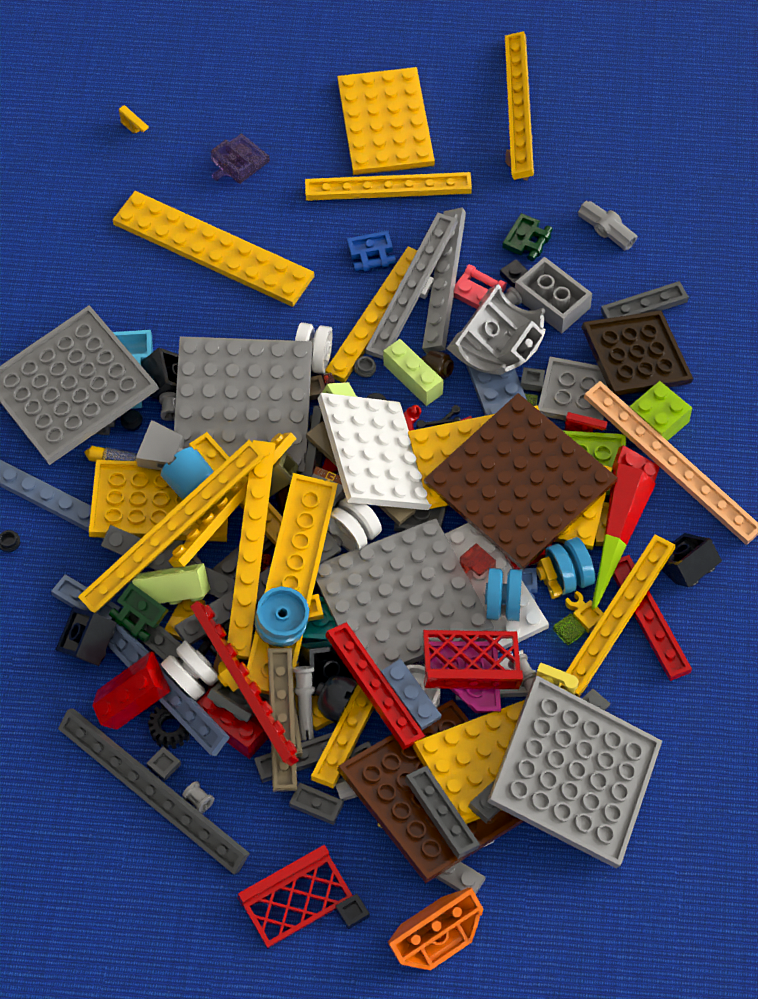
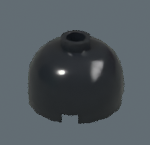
M334 675L325 683L320 682L315 695L319 696L317 701L318 710L325 718L338 724L357 686L356 680L345 675Z

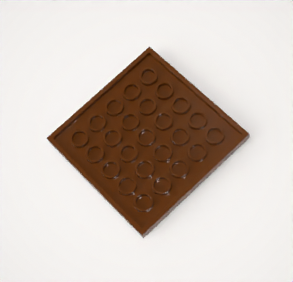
M517 393L424 478V484L435 491L442 500L521 570H524L545 548L550 546L617 482L618 477Z
M452 699L437 708L442 715L441 719L422 730L425 735L424 738L470 720ZM392 734L340 764L337 771L425 883L524 822L500 810L487 823L481 819L467 823L480 846L477 850L457 859L405 782L406 775L423 768V764L413 749V745L403 750Z

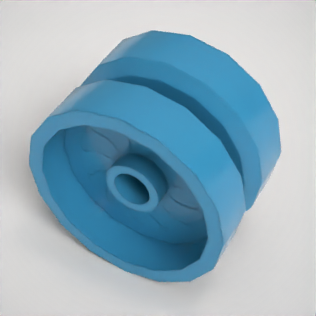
M575 537L566 540L563 547L560 544H555L545 548V558L550 557L558 577L557 581L563 592L562 595L575 591L576 585L585 588L595 584V571L592 560L580 538Z
M489 568L488 583H486L485 591L486 619L499 620L501 617V606H506L505 617L507 621L520 620L522 570L510 569L507 584L503 583V571L499 568Z
M289 587L272 588L264 593L258 602L254 624L257 634L264 642L271 646L286 647L296 643L301 639L306 630L309 617L307 600L300 592Z

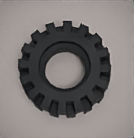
M161 704V709L156 707L154 709L155 713L151 712L150 720H148L149 730L153 741H156L158 746L161 747L163 744L164 748L168 749L169 745H172V749H176V744L179 743L181 747L184 745V740L188 742L190 739L189 735L191 734L181 723L174 732L168 733L161 728L165 720L176 719L163 704Z

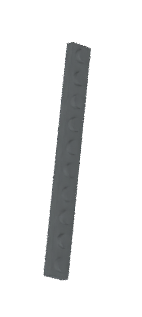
M74 708L67 710L58 727L62 733L231 873L237 874L240 872L250 854L247 850Z

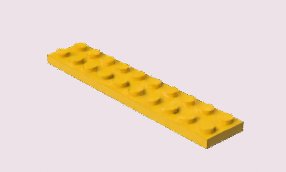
M137 191L133 192L113 218V225L291 307L295 305L314 278V272Z
M293 473L265 593L272 588L289 587L300 592L307 600L308 607L310 608L338 483ZM255 631L247 668L250 671L248 677L251 682H256L262 693L269 695L268 648H292V668H294L297 664L303 635L293 645L276 647L264 642L257 634V631Z

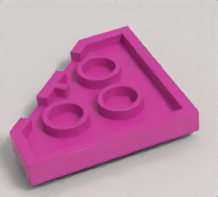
M451 641L459 650L467 644L465 641ZM488 641L474 642L483 650L490 645ZM429 642V644L437 650L443 642ZM448 646L440 652L448 660L456 655ZM471 646L463 652L472 661L480 655ZM493 647L487 654L497 661L498 650ZM436 656L430 661L431 669H441L445 665ZM460 657L452 663L458 669H465L468 666ZM483 657L476 663L481 669H489L492 666ZM451 689L475 713L501 712L500 689Z

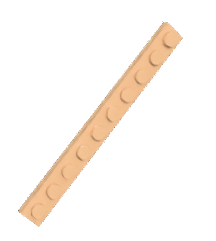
M601 381L585 393L584 399L744 544H749L758 535V522Z

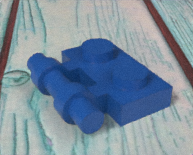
M388 231L347 238L351 259L361 260V262L353 263L354 271L363 270L365 272L370 271V268L379 266L385 268L389 264L396 263L395 255H386V253L393 252ZM379 255L377 259L368 260L370 256Z

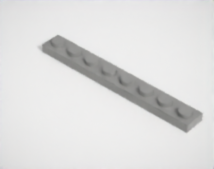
M463 208L448 210L443 213L444 215L456 218L458 224L435 266L422 347L425 353L431 350L443 351L446 349L466 216Z
M437 213L365 349L366 354L383 359V350L396 342L458 224L456 218Z

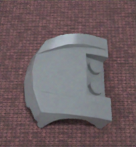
M497 284L487 291L479 302L480 306L463 330L456 334L447 349L463 363L478 371L501 375L519 367L537 351L546 329L543 328L544 308L527 311L515 306L506 298L501 286Z

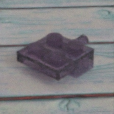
M242 133L231 142L224 140L211 150L212 162L220 167V169L212 174L213 179L216 181L224 175H228L241 184L270 162L269 155Z

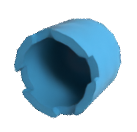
M192 447L185 448L174 455L176 459L170 465L166 463L161 470V477L182 500L214 472L198 450H194Z

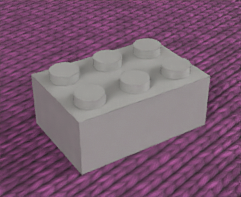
M545 257L515 282V289L519 292L522 303L532 311L544 308V320L561 334L591 308L592 293Z

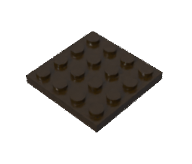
M662 310L583 322L581 328L608 388L615 395L648 391L659 381L667 387L692 383L693 376Z

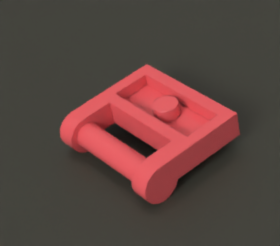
M469 264L464 274L455 284L453 297L478 309L480 306L479 302L488 289L471 281L472 277L491 287L499 284L502 292H504L507 283L502 280L497 281Z

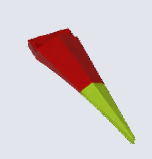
M624 445L619 447L612 466V473L618 478L617 482L610 488L605 537L591 606L592 610L598 607L656 485L655 480L660 468L656 463Z

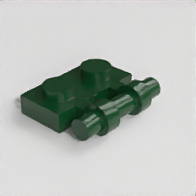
M521 213L503 241L502 248L518 255H522L524 250L530 252L527 256L528 260L535 261L536 257L541 255L544 244L550 240L553 228L546 225L543 230L539 228L540 220ZM533 236L538 238L536 243L531 242Z
M130 583L117 600L118 603L124 606L123 609L119 612L113 608L109 616L115 620L114 622H117V625L128 629L134 638H140L142 641L147 642L151 635L145 631V627L149 625L156 629L169 610L133 583ZM131 613L140 618L136 624L129 619Z

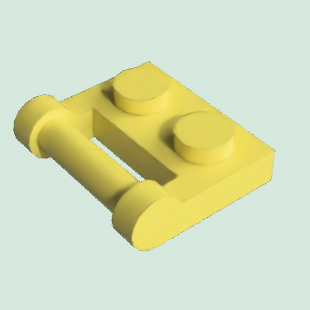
M540 663L537 669L536 676L560 688L562 683L566 691L575 695V690L579 683L576 676Z

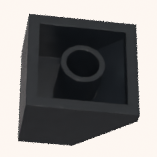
M158 347L142 361L144 370L159 388L149 397L159 400V396L162 393H176L179 354Z
M684 533L672 542L675 544V550L662 568V571L675 584L692 587L705 574L714 571L715 566L722 562L710 538Z
M73 607L55 650L99 666L106 656V648L115 634L117 622L94 612Z
M329 641L301 644L299 666L314 667L312 685L315 687V692L320 682L325 683L334 675H345L354 679Z

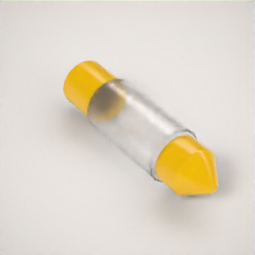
M91 446L84 451L88 460L96 462V460L136 461L137 455L134 452Z

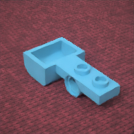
M151 330L113 332L143 367L142 361L153 352ZM142 401L131 409L142 408Z

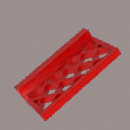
M423 630L424 688L519 690L523 681V672L520 670L517 631ZM429 637L438 638L443 644L436 650L429 644ZM454 638H462L467 644L459 650L451 641ZM478 638H484L490 645L483 650L474 642ZM501 639H512V647L508 651L498 643ZM446 646L456 653L450 660L440 653ZM470 646L480 654L473 661L463 653ZM493 647L503 654L497 661L487 654ZM435 656L445 664L441 669L430 668V661ZM460 657L468 666L465 669H458L452 663ZM483 657L492 666L489 669H481L476 663ZM505 658H508L514 664V670H506L500 663Z
M323 845L238 893V900L246 910L268 949L334 911L337 904L353 895L330 858L329 851ZM326 863L332 871L330 881L316 877L317 869ZM314 871L313 876L307 875L310 872ZM334 876H335V878H336V880H337L338 883L333 882V877H334ZM300 878L312 880L309 892L294 889L296 880ZM314 881L329 885L326 897L311 894ZM293 883L292 888L286 887L289 884ZM331 886L342 888L346 897L339 901L329 899ZM279 890L290 892L287 905L273 902L275 892ZM293 893L307 897L304 910L290 906ZM271 895L270 901L265 900L266 897ZM313 898L324 901L322 911L318 913L306 911L309 899ZM258 902L268 904L265 918L255 915L251 906ZM327 903L332 904L329 907L325 908ZM271 905L286 909L282 922L268 919ZM288 910L303 914L299 924L294 926L285 923ZM305 915L311 916L308 919L304 920ZM258 920L264 922V923H263V927H261V925H260V923H259ZM266 923L281 926L279 935L271 940L268 939L264 932ZM284 927L289 928L287 931L282 933Z

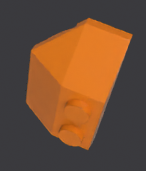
M471 887L439 898L400 924L387 943L399 964L432 970L472 943L484 909Z

